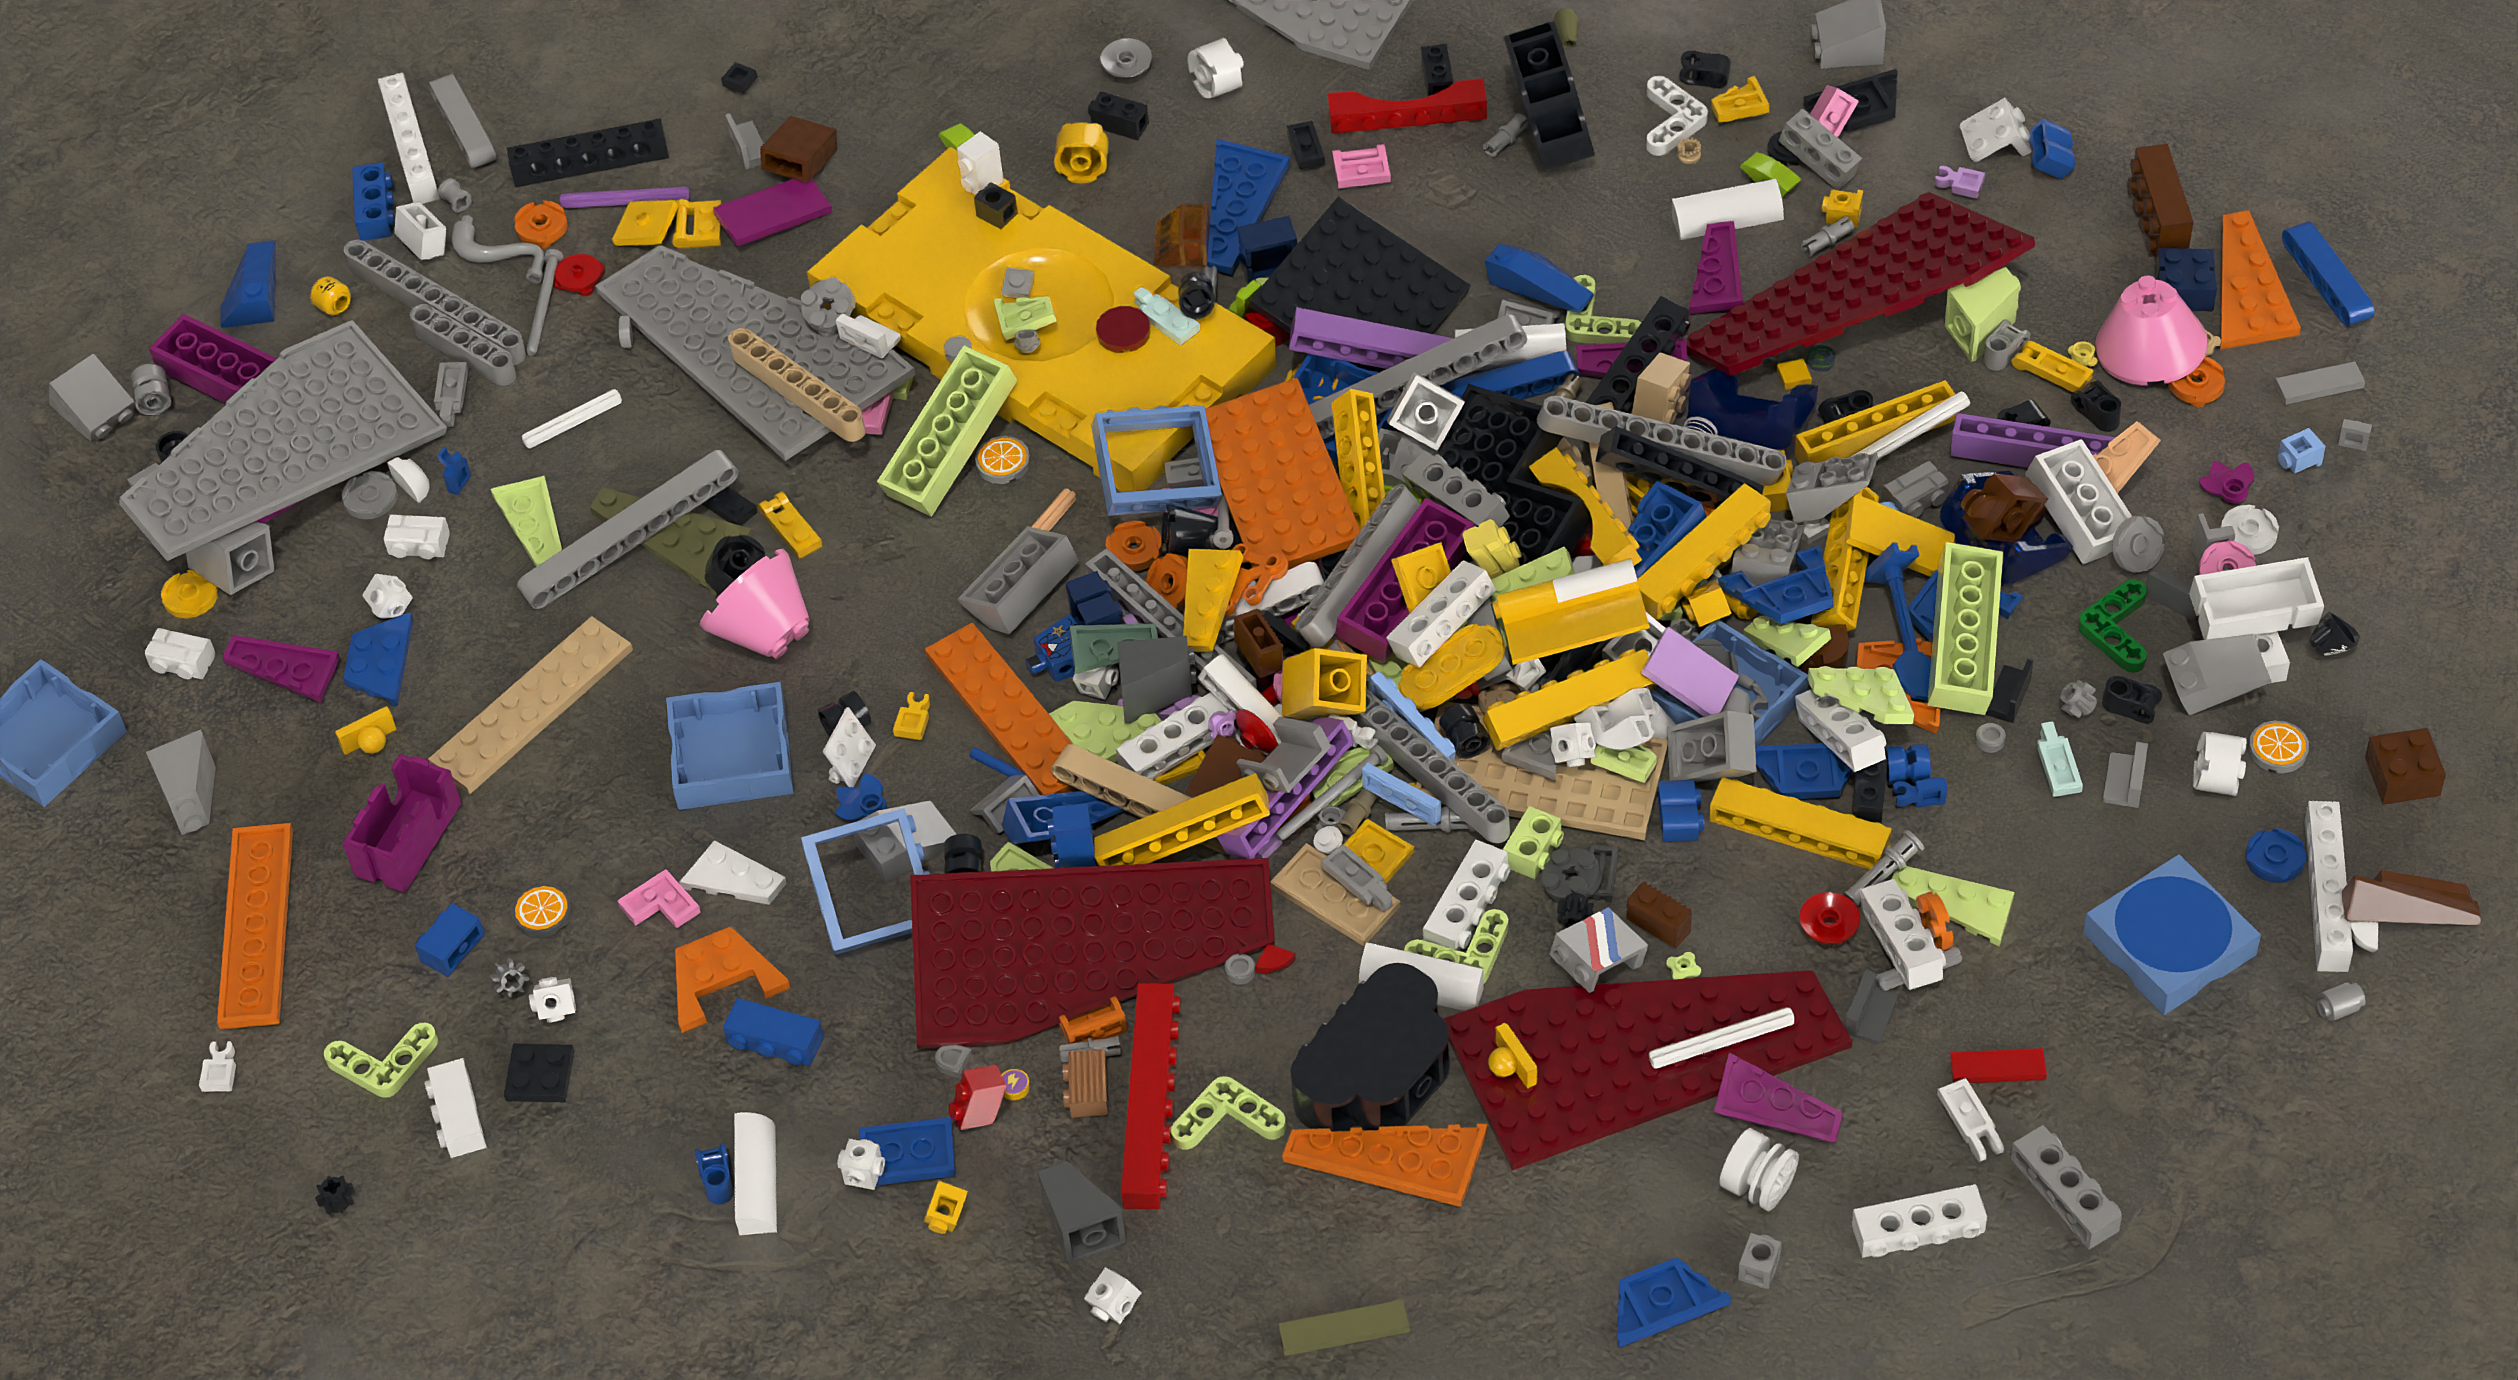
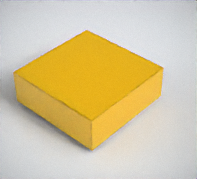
M1804 358L1777 364V372L1785 390L1811 385L1812 378Z

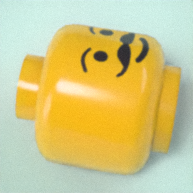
M327 276L319 279L311 289V302L316 308L326 314L338 315L345 311L350 304V290L345 284L333 277Z

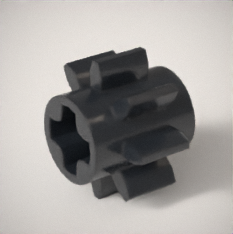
M1571 893L1567 895L1566 901L1559 900L1557 920L1562 921V925L1568 928L1592 916L1594 904L1588 903V898L1582 894Z
M343 1175L339 1178L327 1176V1179L321 1185L316 1186L320 1195H317L315 1199L319 1207L324 1206L327 1214L331 1212H340L342 1214L349 1205L354 1204L351 1197L355 1193L352 1183H346Z

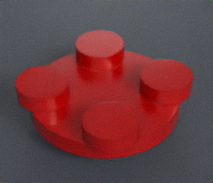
M571 255L557 265L554 286L560 291L567 290L578 292L581 296H590L594 292L593 286L605 274V267L591 255Z

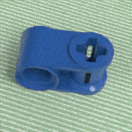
M721 1143L717 1148L705 1151L696 1149V1161L708 1200L717 1205L728 1202L734 1195V1188L725 1143Z

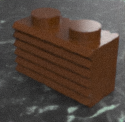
M1254 609L1235 616L1233 619V639L1257 676L1262 678L1283 669V644H1281V640H1278V636H1275V632H1273L1268 621L1263 617V613H1260V609Z
M1642 882L1627 899L1626 919L1672 947L1677 948L1691 932V908H1686V905H1682L1676 899L1672 900L1671 896L1667 897L1666 893L1662 894L1661 890L1657 891L1656 887L1652 888L1651 885H1647V882Z

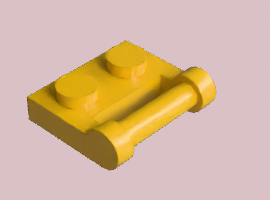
M685 199L677 200L676 203L679 207L676 211V233L673 235V246L676 248L721 246L722 225L715 217L713 207L722 204L721 200L689 202ZM687 215H694L693 235L686 234Z

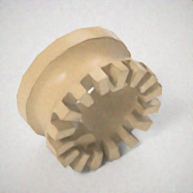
M1686 138V140L1682 139V141H1679L1677 151L1679 161L1686 164H1693L1699 161L1701 157L1700 142H1697L1696 139L1693 140V138L1691 140ZM1685 150H1693V153H1685Z

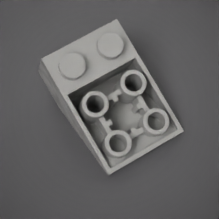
M1380 428L1378 433L1384 485L1395 487L1396 485L1404 484L1407 489L1411 490L1402 473L1424 450L1433 456L1438 451L1406 433Z
M1859 453L1849 458L1840 459L1839 457H1833L1824 462L1813 463L1808 461L1796 466L1786 492L1794 522L1822 519L1869 485L1878 454Z
M1770 519L1764 528H1759L1752 534L1750 540L1745 545H1740L1736 549L1733 557L1732 573L1742 570L1754 586L1793 574L1796 566V552L1800 550L1805 525L1789 520L1778 521Z

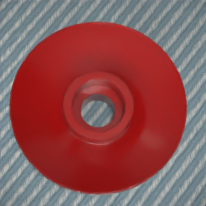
M1240 709L1236 712L1235 721L1241 733L1240 740L1242 744L1250 750L1254 748L1269 756L1278 746L1272 731L1254 713L1246 709Z
M1824 892L1816 894L1805 901L1800 910L1799 920L1803 931L1813 940L1824 944H1837L1850 939L1857 932L1860 925V913L1856 904L1848 897L1839 893Z

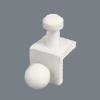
M1539 658L1517 664L1506 677L1518 685L1522 692L1530 690L1531 693H1534L1540 688V684L1536 681L1546 670Z

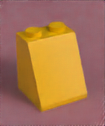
M1313 648L1283 660L1282 716L1284 718L1308 721L1315 720L1318 716L1328 718L1330 714L1345 716L1366 712L1367 655Z

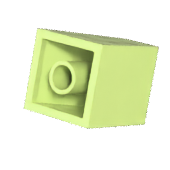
M2007 267L1994 271L1968 287H1965L1964 283L1948 289L1944 326L1971 362L1976 361L1984 353L1987 338L1998 328L2002 321L2008 320L2011 322V325L2016 321L2021 285L2018 278L2013 276Z

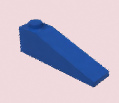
M275 241L248 244L221 303V328L274 322Z
M1499 243L1485 259L1488 279L1491 285L1578 314L1594 297L1593 292L1540 253L1518 246Z
M1659 481L1652 486L1639 502L1634 523L1630 524L1628 532L1631 533L1640 546L1636 551L1642 561L1634 566L1637 579L1707 517L1701 502Z
M1084 791L1011 798L1007 800L1002 827L1013 845L1040 842L1051 839L1048 832V819H1053L1052 807L1088 803L1091 824L1125 810Z

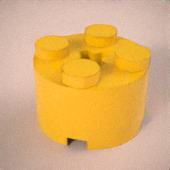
M1068 123L1063 125L1056 140L1054 157L1056 171L1060 175L1063 173L1067 176V180L1081 184L1097 180V176L1101 173L1103 175L1107 166L1109 147L1108 138L1103 132V128L1097 123Z

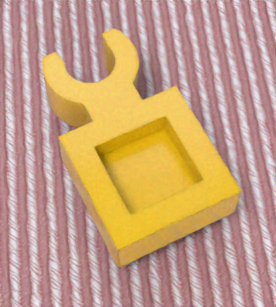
M910 692L907 696L909 708L900 707L893 727V733L896 737L922 740L929 721V712L927 711L930 707L929 694H925L922 701L915 702V694Z

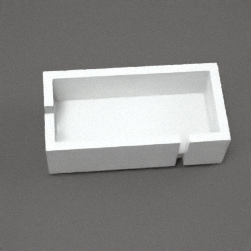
M2308 557L2194 576L2189 593L2196 616H2199L2198 623L2204 640L2287 630L2289 624H2292L2293 629L2318 625L2324 609Z

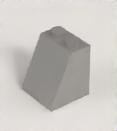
M1848 0L1815 13V24L1810 25L1811 40H1816V43L1813 45L1814 58H1819L1821 69L1883 64L1886 24L1881 0Z
M94 353L49 383V404L90 442L97 437L99 439L103 438L111 431V427L118 422L124 423L128 421L134 414L135 401Z
M252 522L186 552L188 568L195 570L200 576L229 595L275 571L269 526L264 523Z
M198 730L147 751L146 754L181 834L184 835L208 825L210 822L216 766L202 731Z

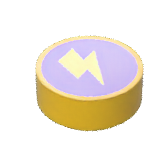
M1010 1069L1002 1074L1007 1088L1005 1089L1004 1098L1015 1101L1024 1098L1028 1094L1030 1083L1028 1075L1024 1071Z

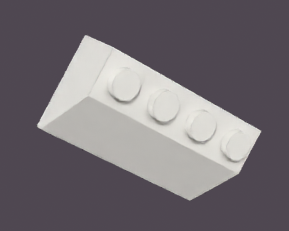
M2081 439L2036 455L2025 475L2047 496L2046 508L2082 564L2111 553L2113 551V537L2117 528L2125 519L2132 517V515L2083 440Z

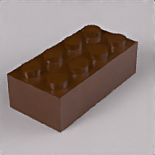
M2168 144L2137 147L2135 157L2130 161L2132 178H2128V190L2130 194H2134L2135 212L2140 213L2141 231L2147 235V249L2149 253H2153L2156 263L2158 248L2189 249L2193 219Z

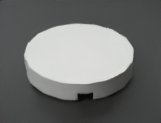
M2254 505L2237 506L2225 514L2221 527L2232 526L2236 534L2234 541L2245 545L2253 555L2262 554L2271 549L2277 541L2279 530L2276 518L2264 508L2260 510L2255 509L2256 506Z

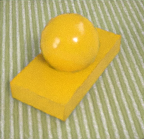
M386 706L335 731V734L345 755L359 748L365 753L374 754L384 748L386 743L385 735L397 729L392 714Z
M1503 1023L1497 1026L1496 1044L1499 1048H1496L1490 1054L1488 1064L1491 1071L1500 1077L1511 1076L1516 1072L1527 1089L1536 1085V1064L1508 1024Z

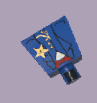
M1070 614L1034 638L1036 655L1025 660L1031 675L1044 669L1047 670L1054 681H1060L1075 675L1069 632L1070 626H1078V624Z

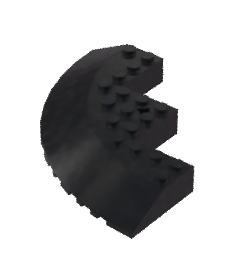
M1468 384L1461 397L1465 403L1449 429L1442 449L1438 450L1437 454L1448 463L1449 467L1452 469L1458 467L1466 474L1467 479L1472 482L1474 480L1479 481L1491 495L1497 493L1506 502L1504 507L1510 517L1502 526L1508 532L1510 543L1515 541L1521 552V557L1518 558L1520 566L1564 546L1569 555H1571L1592 521L1590 511L1579 498L1535 485L1537 479L1529 468L1530 465L1557 447L1563 435L1550 433L1539 427L1537 417L1542 408L1541 405ZM1467 551L1459 560L1454 569L1463 560L1468 563L1473 561L1472 557L1469 555ZM1599 642L1539 658L1546 672L1536 682L1541 685L1552 680H1556L1557 683L1561 682L1592 656Z

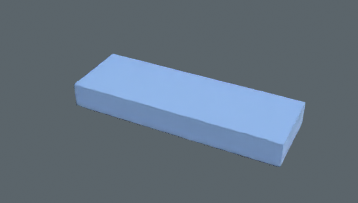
M1368 762L1362 768V784L1364 789L1434 826L1441 820V801Z

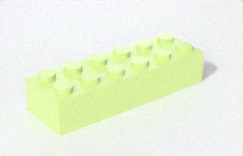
M963 345L878 479L877 483L887 496L924 514L933 516L1018 381L1008 365Z
M1949 542L1945 544L1938 566L1928 706L1985 715L1993 698L2003 561L2002 551Z

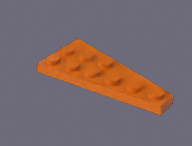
M2250 211L2223 215L2220 350L2300 336L2301 327Z
M1460 1124L1448 1125V1128L1430 1129L1427 1125L1379 1127V1130L1362 1131V1127L1350 1128V1131L1334 1132L1329 1128L1293 1129L1282 1157L1283 1162L1462 1207L1488 1132V1124H1477V1127L1460 1128Z

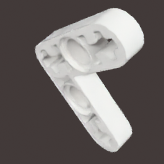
M1655 76L1648 80V98L1672 115V117L1647 135V151L1653 155L1660 156L1675 148L1682 139L1686 140V138H1689L1707 124L1708 110L1705 105L1663 76ZM1678 99L1683 101L1684 103L1681 105H1674L1671 103V101ZM1679 126L1682 127L1684 130L1680 132H1674L1671 130V128Z

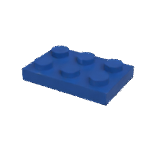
M950 1117L859 1128V1139H866L879 1144L881 1156L885 1158L884 1171L879 1176L876 1185L956 1176L953 1130Z

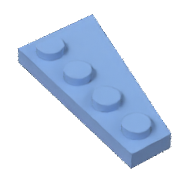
M1380 671L1370 677L1369 691L1454 763L1456 751L1453 743L1448 738H1443L1436 731L1433 722L1427 717L1424 718L1417 711L1414 702L1408 697L1405 698L1398 691L1396 684L1391 678H1386Z

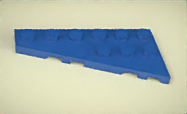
M1216 139L1210 234L1207 252V266L1209 268L1214 265L1218 272L1233 275L1240 261L1237 227L1261 221L1290 165L1289 156Z

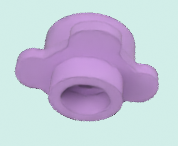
M1231 710L1227 713L1217 711L1211 715L1208 720V728L1211 731L1210 738L1212 740L1216 738L1217 734L1223 737H1232L1235 734L1234 720L1236 719V713Z

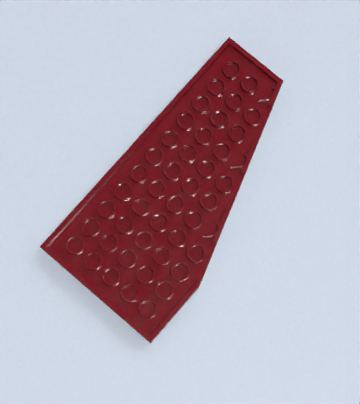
M1931 192L1921 194L1913 202L1900 207L1898 211L1888 217L1878 220L1873 226L1858 232L1853 238L1838 244L1833 250L1818 256L1813 262L1798 268L1793 274L1775 282L1773 286L1763 292L1755 294L1751 299L1744 302L1743 305L1733 307L1728 313L1713 319L1708 325L1698 331L1690 333L1688 337L1683 339L1686 340L1687 354L1729 376L1763 364L1762 359L1778 355L1782 351L1801 344L1804 348L1843 334V328L1858 325L1864 320L1883 314L1886 318L1925 303V297L1940 294L1944 290L1964 283L1965 287L1973 285L2034 248V237Z
M1269 858L910 875L917 1049L940 1048L952 1045L983 1046L1010 1044L1059 1026V1023H1061L1059 1016L1065 1015L1069 1022L1109 1007L1111 1005V997L1116 996L1119 1003L1137 997L1138 983L1172 984L1226 963L1228 958L1235 954L1250 955L1264 950L1269 944L1274 945Z
M1813 970L1598 984L1595 986L1594 991L1590 993L1583 986L1525 989L1443 1018L1448 1026L1450 1046L1512 1171L1717 1097L1729 1052L1775 1076L1852 1048V1040ZM1789 1007L1794 1014L1793 1025L1666 1066L1653 1068L1649 1060V1052L1767 1013ZM1503 1023L1508 1024L1537 1066V1084L1528 1089L1516 1072L1511 1076L1500 1077L1496 1076L1489 1067L1488 1060L1491 1052L1499 1048L1496 1044V1027Z

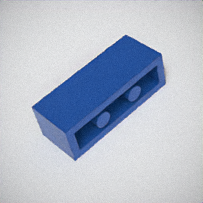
M1088 803L1052 807L1053 819H1048L1049 837H1051L1055 868L1097 866Z
M739 998L736 999L723 1025L727 1044H730L732 1047L756 1051L765 1057L774 1056L785 1059L794 1065L803 1064L811 1066L824 1039L820 1020Z

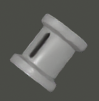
M455 179L445 180L438 188V195L443 200H447L450 203L451 209L455 212L466 210L472 202L471 195L467 191H463Z

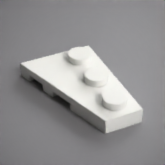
M715 840L679 882L686 890L698 888L706 890V893L717 895L718 892L735 896V899L768 905L787 884L784 876Z

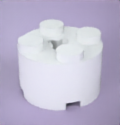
M1225 38L1189 52V72L1195 73L1197 80L1193 81V83L1204 98L1217 97L1242 87L1240 70L1244 65L1242 57L1239 53H1234Z
M2202 732L2196 750L2199 751L2198 760L2194 761L2193 787L2200 791L2236 796L2239 779H2243L2245 774L2246 762L2241 761V755L2245 753L2247 739L2214 732Z

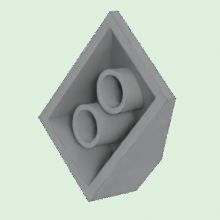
M2253 634L2192 641L2163 653L2178 696L2189 716L2272 682Z
M1727 710L1667 727L1670 781L1694 780L1695 783L1719 780L1722 777L1727 779L1736 778L1757 772L1753 714Z
M931 801L879 810L861 819L864 820L905 808L906 815H912L917 831L912 833L915 844L921 843L925 860L920 861L921 864L943 853L946 839L956 835ZM898 822L853 834L857 848L884 884L912 870Z

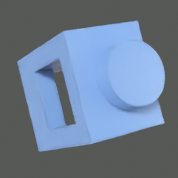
M2307 428L2281 440L2278 453L2279 464L2284 469L2290 468L2294 474L2313 465L2318 467L2322 465L2326 446L2310 428Z

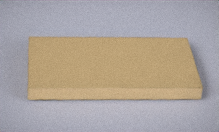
M1306 843L1270 881L1271 889L1360 945L1365 946L1366 942L1368 943L1401 907L1400 901L1392 896L1393 906L1385 912L1377 908L1373 902L1366 904L1364 901H1361L1322 868L1321 861L1327 855Z

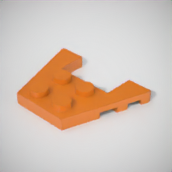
M1917 638L1918 650L1931 660L1932 643ZM1894 640L1858 643L1855 667L1861 669H1876L1878 667L1893 669V663L1905 651L1904 644L1895 643ZM1905 692L1914 712L1913 724L1937 734L1941 708L1928 706L1927 703L1912 701L1911 696Z
M731 926L675 948L678 1024L681 1033L707 1023L697 999L729 985L755 976L765 998L791 989L788 979Z

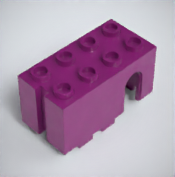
M399 754L391 766L398 787L394 801L391 803L385 784L381 783L378 787L375 786L367 799L368 804L364 810L361 809L353 821V827L342 844L354 876L374 883L377 879H381L386 887L406 893L461 805V801L451 770L430 764L429 760L417 756L411 758Z

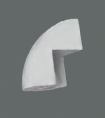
M1648 687L1636 688L1607 705L1591 706L1573 718L1576 723L1590 722L1592 735L1597 744L1611 749H1627L1641 745L1653 737L1655 731L1651 729L1650 722L1656 719V710Z

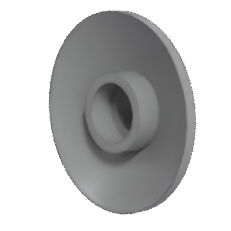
M1131 38L1119 39L1111 42L1103 49L1100 58L1101 65L1106 72L1117 77L1136 76L1150 66L1152 52L1148 45L1140 40Z

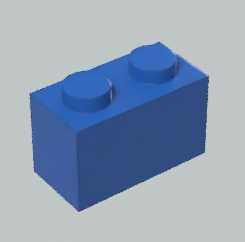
M451 903L444 912L438 915L435 923L429 930L418 938L415 948L421 963L449 977L484 937L485 933L480 918Z

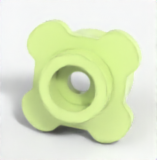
M1685 952L1679 957L1672 956L1667 959L1666 965L1671 968L1673 979L1694 978L1701 974V968L1696 965L1694 961L1695 955L1691 952Z

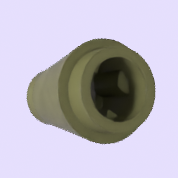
M1560 9L1555 13L1553 21H1555L1563 48H1573L1576 46L1578 16L1572 9Z

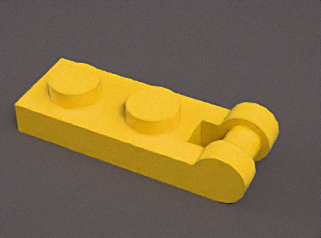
M2027 341L2021 348L2022 352L2017 353L2011 361L2017 370L2032 372L2071 392L2082 391L2093 378L2094 370L2033 341Z
M783 491L775 494L774 499L768 502L764 500L758 504V509L762 516L798 559L823 547L821 538L789 502ZM779 508L782 510L777 514L774 513V511Z

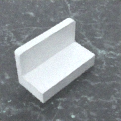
M842 313L836 319L840 339L881 359L901 340L899 333L862 315H858L853 319Z

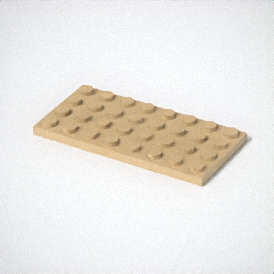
M1445 701L1439 705L1434 725L1436 731L1443 738L1446 736L1439 725L1440 717L1450 707L1459 703ZM1472 706L1480 718V722L1487 730L1483 722L1485 713L1479 707ZM1491 737L1489 746L1475 757L1463 759L1459 758L1455 753L1454 763L1508 809L1509 816L1522 818L1528 807L1531 806L1561 818V826L1645 840L1658 791V781L1661 780L1668 752V740L1652 737L1642 744L1657 756L1656 766L1645 783L1591 764V758L1584 759L1585 765L1567 767V762H1559L1557 764L1556 779L1553 780L1502 761V752L1505 748L1497 751ZM1417 780L1415 788L1441 801Z

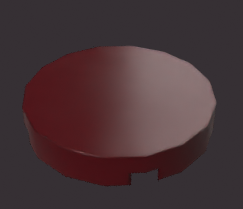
M1131 306L1111 308L1104 312L1097 320V339L1105 349L1115 353H1123L1122 350L1128 349L1130 352L1135 351L1145 345L1150 337L1149 319L1140 309Z

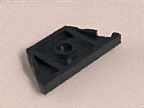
M1897 69L1835 87L1859 101L1842 130L1849 132L1895 118ZM1823 91L1804 96L1803 105L1812 111Z

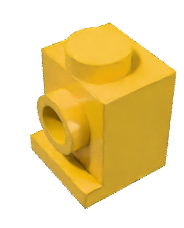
M1831 189L1830 197L1824 196L1822 212H1826V224H1834L1844 216H1847L1849 220L1846 223L1851 220L1854 228H1858L1862 211L1863 190L1852 193Z
M938 1181L923 1222L929 1223L928 1228L933 1232L945 1234L947 1230L953 1232L968 1191ZM945 1209L948 1212V1216L937 1212V1210Z

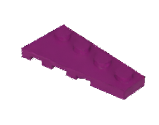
M1734 221L1707 224L1701 249L1702 255L1697 267V277L1693 285V296L1689 303V314L1730 310L1735 306L1743 305Z
M1677 340L1676 348L1671 356L1688 362L1686 340ZM1627 343L1576 345L1577 369L1580 375L1603 378ZM1645 350V352L1649 353L1654 352L1652 350ZM1632 370V371H1630V372L1637 373V372H1639V371H1637V370ZM1689 384V387L1687 388V390H1685V392H1689V390H1690V384Z
M232 635L223 654V660L227 665L321 703L340 661V656L337 651Z
M1729 1052L1714 1110L1715 1114L1836 1144L1843 1112Z

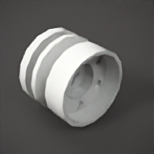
M1749 1128L1742 1133L1731 1149L1720 1175V1186L1738 1196L1745 1194L1750 1188L1748 1200L1753 1204L1759 1202V1206L1762 1209L1770 1211L1779 1203L1791 1185L1799 1162V1154L1792 1149L1785 1151V1146L1781 1143L1775 1144L1769 1150V1137Z

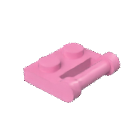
M1384 144L1376 145V148L1346 152L1332 150L1338 189L1391 182Z

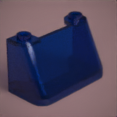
M1712 369L1691 380L1687 419L1691 417L1707 419L1716 427L1718 436L1775 450H1783L1794 443L1796 435L1799 434L1817 401L1818 386L1808 384L1797 385L1790 391V394L1783 395V401L1779 402L1738 395L1739 386L1736 376H1729L1717 369ZM1700 420L1688 421L1697 422L1687 424V426H1694L1688 428L1698 431L1702 429L1706 433H1713L1715 435L1714 429L1709 424Z
M2010 470L1961 474L1940 510L1941 522L1947 531L1955 534V540L1958 544L2003 552L2001 587L2009 586L2063 561L2068 556L2073 545L2063 534H2051L2044 541L2031 524L2021 539L2015 543L1983 540L1963 519L1966 512L1961 507V502L1972 489L1982 490L1984 483L1993 473L2012 476L2014 474Z

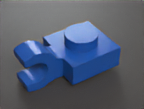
M443 447L437 456L438 460L446 466L443 478L448 492L458 495L471 477L467 459L461 457L458 451L450 455L447 448Z
M1945 777L1919 780L1915 782V786H1911L1904 781L1893 783V793H1904V795L1896 796V806H1906L1910 803H1915L1916 808L1945 804L1947 794Z

